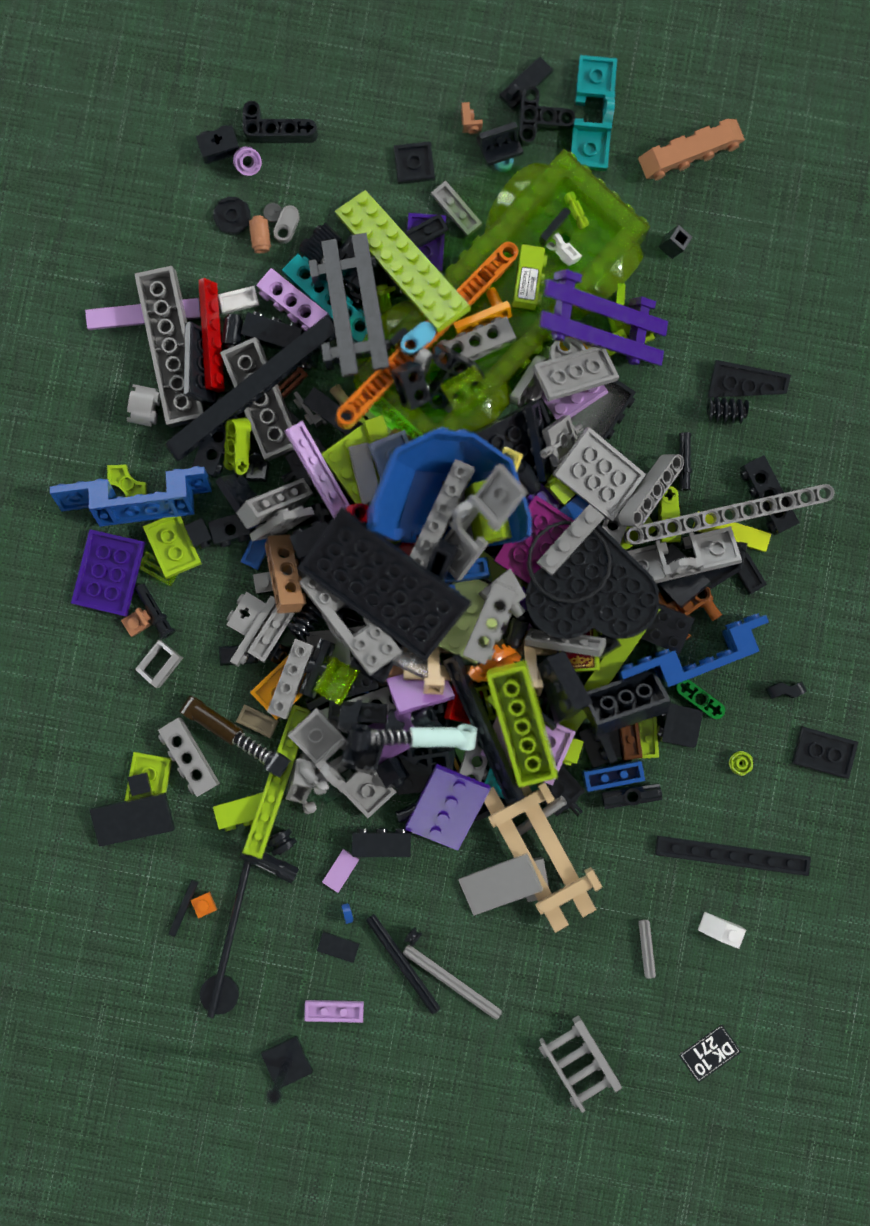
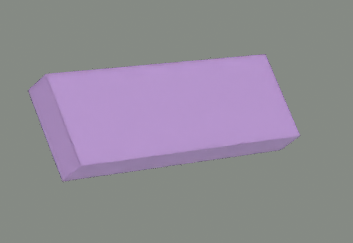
M306 1000L305 1021L363 1023L364 1001Z

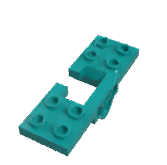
M580 55L575 105L584 106L586 96L604 98L602 123L583 122L584 119L575 118L569 168L607 171L610 136L615 110L614 91L617 58Z

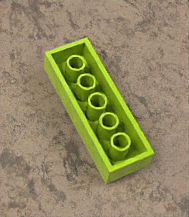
M527 660L488 669L486 676L518 787L556 779L558 770Z

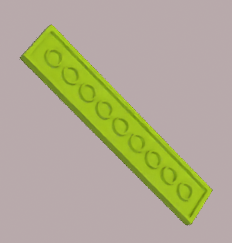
M366 190L335 210L337 217L353 235L367 232L371 256H375L377 263L438 332L471 310L470 305Z

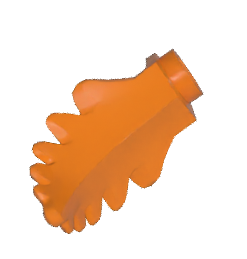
M501 644V649L498 645H494L493 649H495L492 659H487L485 664L471 665L468 674L478 683L481 680L488 682L486 676L488 669L519 662L522 656L514 648H511L510 645L506 647L505 644Z

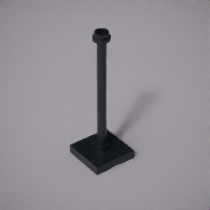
M297 1035L261 1053L274 1082L273 1088L269 1089L266 1094V1100L269 1104L276 1105L281 1101L282 1087L313 1073V1069L308 1058H306Z

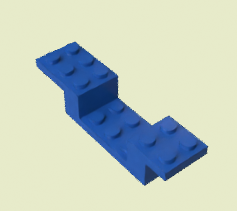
M194 466L189 469L166 471L167 492L117 497L108 479H96L89 482L79 481L73 484L50 486V495L61 511L89 508L101 527L194 515L193 494L212 492V484L205 467Z
M758 613L743 618L744 622L740 620L725 625L727 629L722 630V634L729 650L717 653L716 658L713 656L699 660L698 665L694 663L682 667L676 651L664 649L654 653L655 657L653 658L646 656L638 659V664L628 663L621 666L616 676L618 679H625L654 667L663 687H670L759 652L751 629L766 624L769 621L766 615L760 616Z

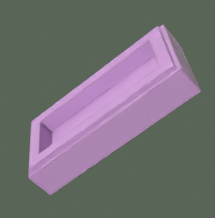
M343 849L322 883L339 892L358 863L359 858L352 857L351 853Z

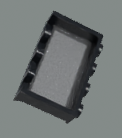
M619 380L605 384L604 386L608 391L606 395L571 417L574 427L577 424H581L583 431L586 427H590L604 440H609L615 432L613 430L614 425L621 423L625 417L623 412L626 407L630 408L635 401L633 396L636 393ZM583 431L577 434V440L583 433Z

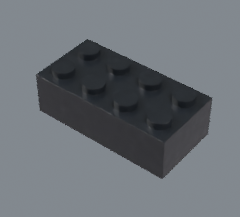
M652 669L587 691L593 703L583 709L597 737L668 713L671 700L655 670Z

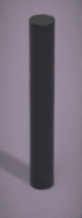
M191 880L169 930V935L176 936L197 888L198 881Z

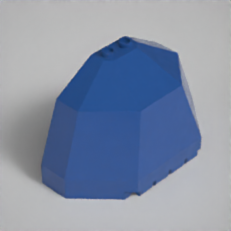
M437 428V430L435 429L395 449L390 455L368 509V530L377 532L392 541L401 540L404 543H416V537L419 538L443 487L442 481H446L456 459L474 467L475 471L467 487L473 483L487 480L497 465H503L520 484L513 460L475 433H468L467 430L449 431L447 428ZM525 496L508 517L512 538L488 544L487 547L523 542L531 536V513ZM449 524V526H448V528H447V530H446V532H445V534H444V536H443V539L446 537V535H447V534L449 533V531L451 530L450 524Z

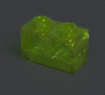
M475 366L470 367L440 385L455 411L466 408L471 401L481 399L489 391L479 370ZM474 381H478V385L475 388H470ZM461 392L458 398H453L454 393Z

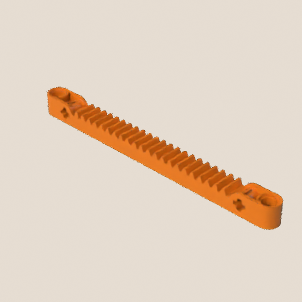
M512 242L503 243L456 290L470 307L514 264L518 256L517 246ZM503 252L510 253L511 257L504 256ZM455 322L440 332L435 329L433 340L423 348L428 350ZM412 340L404 343L405 347L409 350H413L416 347L415 342ZM399 347L388 358L390 368L376 371L338 409L336 416L338 426L342 429L353 427L370 410L373 404L394 385L390 370L409 360L414 362L419 351L414 355L408 356ZM347 413L352 419L344 421L341 415Z

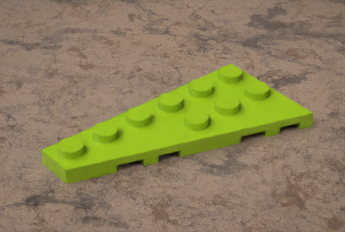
M364 423L321 453L326 464L354 504L361 503L348 447L371 443ZM372 458L377 482L379 484L380 476L378 474L377 468ZM387 539L393 545H396L398 542H400Z

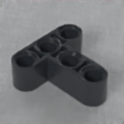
M532 85L527 86L520 97L518 139L520 145H531L536 138L537 128L568 130L575 121L574 112L567 108L539 106L540 94L538 88ZM531 93L534 96V100H528L525 94ZM529 112L532 114L533 119L527 120L524 117V113ZM548 114L551 117V121L546 122L542 115ZM567 116L570 123L562 122L561 117ZM529 132L531 139L523 138L522 133Z
M436 344L431 349V353H433L432 358L436 365L440 367V370L429 385L431 400L428 402L432 408L441 409L446 405L462 380L476 386L483 382L484 374L477 363L446 345ZM445 353L444 357L438 358L440 354ZM461 362L458 367H454L456 363ZM477 371L475 375L470 376L472 372ZM446 379H450L448 383H443ZM439 395L437 399L433 400L434 396Z

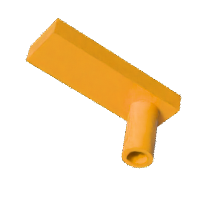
M489 288L485 294L491 307L454 323L456 335L462 332H471L473 328L481 324L484 326L490 324L497 317L504 318L507 316L508 319L511 318L512 313L508 300L502 302L496 288Z

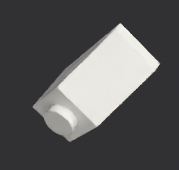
M704 912L698 931L738 949L746 932L741 926Z

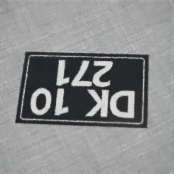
M721 1024L679 1054V1056L699 1083L740 1054L741 1050Z

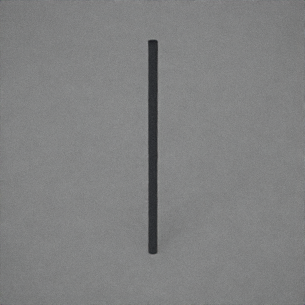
M246 861L243 864L207 1013L209 1018L215 1017L251 864Z

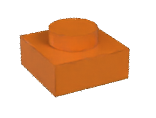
M210 891L191 900L198 918L217 910Z

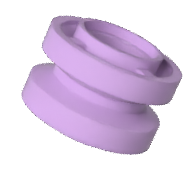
M251 147L239 148L233 157L235 168L243 175H254L261 168V157ZM246 156L252 158V163L249 166L243 165V159Z

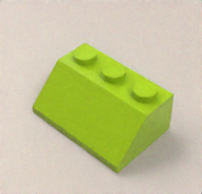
M486 480L473 483L467 487L464 492L465 500L467 501L471 495H476ZM480 511L471 522L474 542L478 537H483L489 544L512 538L508 519L498 531H494L488 525L489 521Z

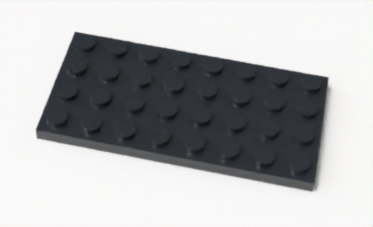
M343 507L339 509L297 568L424 661L428 659L471 605L470 600L377 532L369 531L368 525Z

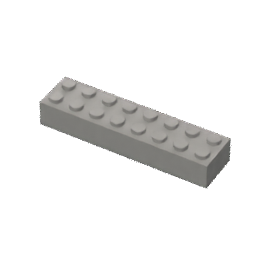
M173 266L135 273L166 425L171 428L190 424L204 413L206 409L204 403L184 395L185 323H187L177 272Z

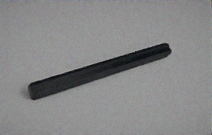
M373 914L368 917L366 922L430 1013H437L440 1010V1006L376 915Z

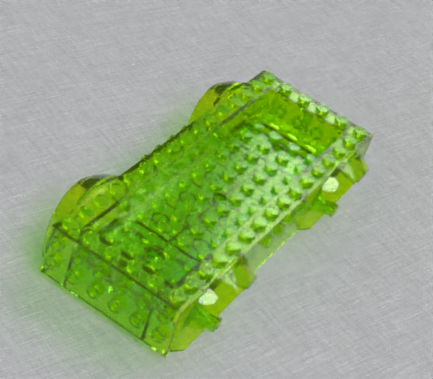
M565 149L550 164L532 163L518 171L507 182L495 199L487 217L485 233L473 240L472 247L468 251L464 250L458 257L459 261L455 265L452 263L446 269V274L444 275L445 279L457 290L503 243H514L518 248V256L514 264L490 288H496L502 302L507 300L509 302L512 317L508 320L516 336V342L474 361L482 370L484 380L476 386L462 380L454 391L462 399L449 413L441 409L432 408L429 402L414 410L402 407L395 384L373 405H378L388 419L392 418L397 423L396 426L405 430L414 440L435 429L437 430V428H447L449 431L467 430L468 433H473L494 422L510 403V396L514 390L511 384L513 380L553 339L552 331L539 327L541 312L546 311L554 314L556 300L544 296L546 280L554 281L555 272L568 269L582 274L581 283L575 284V289L607 300L641 263L644 254L640 245L643 243L650 228L648 221L642 216L639 217L630 204H625L615 191H611L606 187L605 182L601 178H596L592 174L588 166L582 165L577 161V157L572 152H568ZM573 191L577 197L576 201H579L585 213L584 217H587L589 225L584 229H579L576 223L578 221L574 219L570 212L567 220L555 233L569 236L571 240L567 243H570L582 255L578 262L568 266L561 261L556 253L557 250L552 251L546 247L549 242H553L556 245V241L552 237L544 247L539 243V238L563 208L566 207L570 210L564 196ZM522 244L545 248L544 255H547L546 267H542V274H545L544 284L539 288V292L542 293L541 304H537L535 310L512 307L519 253ZM503 252L504 256L511 257L510 253ZM482 294L471 305V310L456 321L490 308L491 304L486 294ZM411 300L403 301L390 308L381 316L384 337L390 340L402 328L410 332L427 319ZM572 305L570 320H581L591 312ZM454 324L445 331L428 351L431 352L433 346L443 340L450 341L455 338ZM492 332L487 336L490 339H495L498 335ZM368 333L364 337L363 341L369 340ZM472 340L469 344L476 347L480 342ZM392 347L391 351H388V358L395 352ZM460 348L453 349L458 353H461L462 351ZM372 357L356 360L358 375H353V383L357 390L376 372L373 369ZM433 358L425 379L428 386L432 382L429 377L430 374L440 370V367L436 365ZM477 371L472 372L470 376L475 375ZM446 379L443 383H448L450 379ZM439 395L434 396L433 400L437 399Z

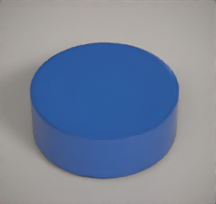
M348 903L341 905L346 924L352 923L353 916L350 905Z

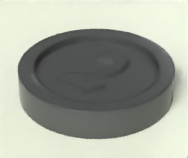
M276 203L266 205L264 208L265 218L269 222H277L282 208Z

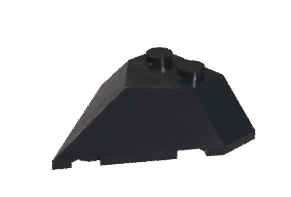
M445 702L430 706L435 710L437 720L443 727H452L451 720L444 718L447 707ZM411 747L397 756L426 769L430 773L433 772L436 764L452 770L455 747Z

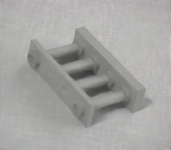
M578 1015L572 1019L575 1024L572 1026L573 1029L549 1044H546L543 1038L539 1039L541 1044L539 1049L544 1058L548 1056L572 1097L569 1099L574 1108L579 1107L583 1113L585 1109L582 1102L606 1087H613L615 1092L622 1089ZM576 1036H582L585 1041L582 1043L583 1046L561 1060L556 1061L551 1051ZM586 1053L593 1054L595 1059L592 1064L569 1078L565 1076L562 1071L563 1067ZM596 1070L604 1072L605 1076L602 1081L577 1096L572 1085Z

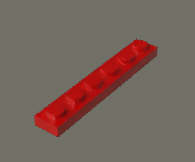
M202 278L198 282L205 388L220 393L224 391L223 360L220 354L222 352L218 288L217 283Z

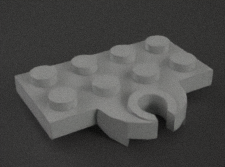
M565 337L563 345L567 347L568 351L561 350L559 347L560 342L555 341L549 350V360L534 364L532 368L548 402L615 382L619 378L605 348L596 346L586 349L580 340Z

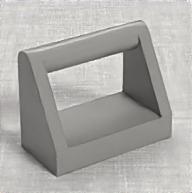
M159 639L135 670L155 688H160L182 661L183 657ZM164 648L171 657L153 678L144 669L160 649Z

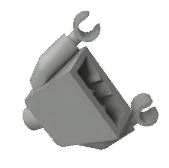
M302 753L293 765L285 799L302 803L304 813L311 814L317 809L314 802L307 803V797L312 788L315 794H324L326 789H328V784L326 781H317L315 763L310 761L311 759L305 753Z

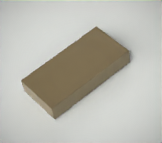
M244 704L236 722L271 738L279 720Z

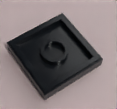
M431 141L394 145L398 184L435 180Z

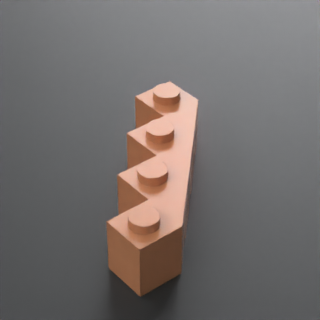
M725 119L720 121L717 127L710 129V126L695 131L690 137L685 138V136H681L671 140L670 144L660 148V145L653 147L641 155L638 160L646 179L659 180L670 169H679L681 171L688 168L695 159L707 161L712 159L719 150L733 151L745 139L737 120Z

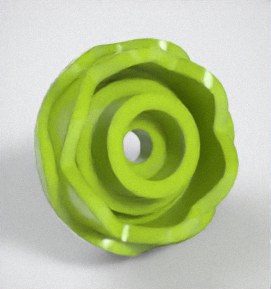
M738 751L730 757L729 767L733 773L744 776L753 769V758L744 751Z

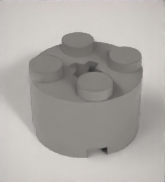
M133 384L132 387L135 391L131 390L127 408V412L131 413V418L127 417V422L150 427L152 424L156 425L158 413H156L155 409L156 405L160 406V393L156 388Z

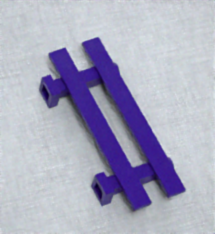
M568 269L555 272L554 281L546 280L544 296L556 300L554 314L542 311L539 327L552 331L551 335H553L554 340L564 341L565 337L568 336L627 355L626 359L628 364L639 365L640 361H645L662 366L664 351L645 345L646 331L661 336H666L668 321L649 315V310L655 309L656 301L640 296L629 299V305L626 307L575 289V284L581 283L582 274ZM572 305L631 325L629 339L570 320Z

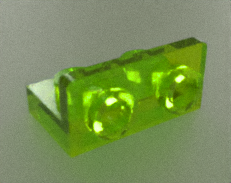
M332 657L323 675L318 680L314 691L322 697L341 705L359 672L350 668L349 665L341 662L336 657Z

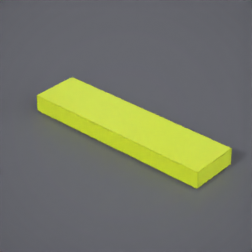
M707 514L705 521L708 524H712L714 521L713 516ZM735 522L696 531L705 533L731 526L736 542L748 543L747 547L762 552L767 551L771 533Z

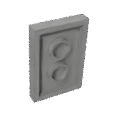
M303 506L296 507L292 511L283 509L277 512V516L268 518L266 520L267 523L256 526V530L249 534L252 541L267 539L268 536L283 535L314 515L312 507L303 508Z

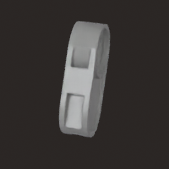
M286 206L280 213L274 228V236L280 243H288L293 237L300 219L296 207ZM279 230H288V235L285 238L279 237Z

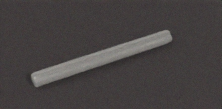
M409 945L406 946L403 951L406 957L495 1020L500 1017L501 1009Z

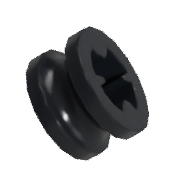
M416 927L404 939L405 942L410 943L409 946L411 947L422 935V932L416 931Z

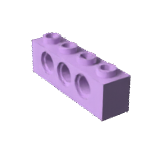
M272 268L256 285L260 290L259 295L266 301L269 299L273 301V306L280 312L284 310L288 313L287 317L295 324L298 321L304 331L308 330L323 317L329 315ZM278 290H283L280 295H275ZM297 301L294 306L289 307L291 302ZM305 313H311L309 317L303 318Z

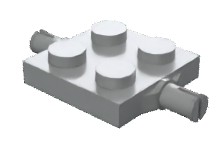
M563 415L542 430L546 448L540 451L541 457L546 458L549 455L552 466L558 467L577 441V434L583 431V426L577 424L574 427L570 415Z

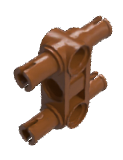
M709 587L703 590L705 593L704 599L696 596L682 609L674 601L667 603L660 592L658 594L660 604L687 615L699 607L704 608L712 621L723 615L714 604Z

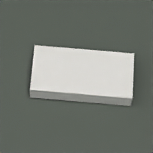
M255 286L218 294L222 314L260 306Z

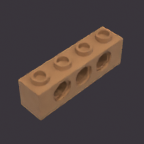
M290 535L268 536L265 542L277 614L300 612L303 604L306 603L305 593H302L301 586L299 585L302 577L298 576L297 568L299 567L298 559H295V549L289 538Z

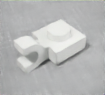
M559 233L554 234L552 237L556 241V245L553 242H549L546 245L552 251L557 250L556 253L561 261L568 266L578 262L582 257L570 243L566 244Z

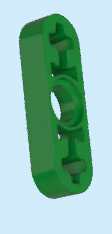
M689 679L675 685V690L681 697L710 718L720 719L724 716V705ZM688 683L687 688L691 691H694L695 688L696 691L692 695L688 691L682 692L680 685ZM699 693L705 696V702L701 705L695 701V696ZM710 700L712 701L710 703L711 706H719V714L713 715V710L709 707H707L706 710L704 709V707H706L709 704Z

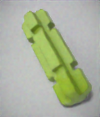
M573 191L569 192L564 196V199L569 204L568 207L574 219L578 221L576 222L578 228L584 229L589 225L587 217H584L585 213L579 201H576L575 193Z

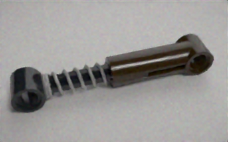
M189 695L179 711L230 745L237 744L238 748H243L244 752L248 751L249 755H254L255 759H259L264 764V768L277 777L281 778L291 762L283 754L277 751H268L266 747L263 748L261 744H257L256 740L253 741L250 737H246L243 729L192 695Z

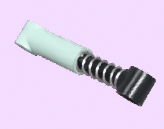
M355 724L351 726L349 747L356 751H365L370 745L378 743V745L380 743H385V745L387 743L392 745L394 743L399 745L400 743H405V745L409 743L410 747H457L461 750H473L476 743L477 728L470 724H461L458 727H411L408 731L403 729L401 731L396 729L394 731L390 729L387 731L383 729L377 731L376 729L371 730L369 726L364 724Z

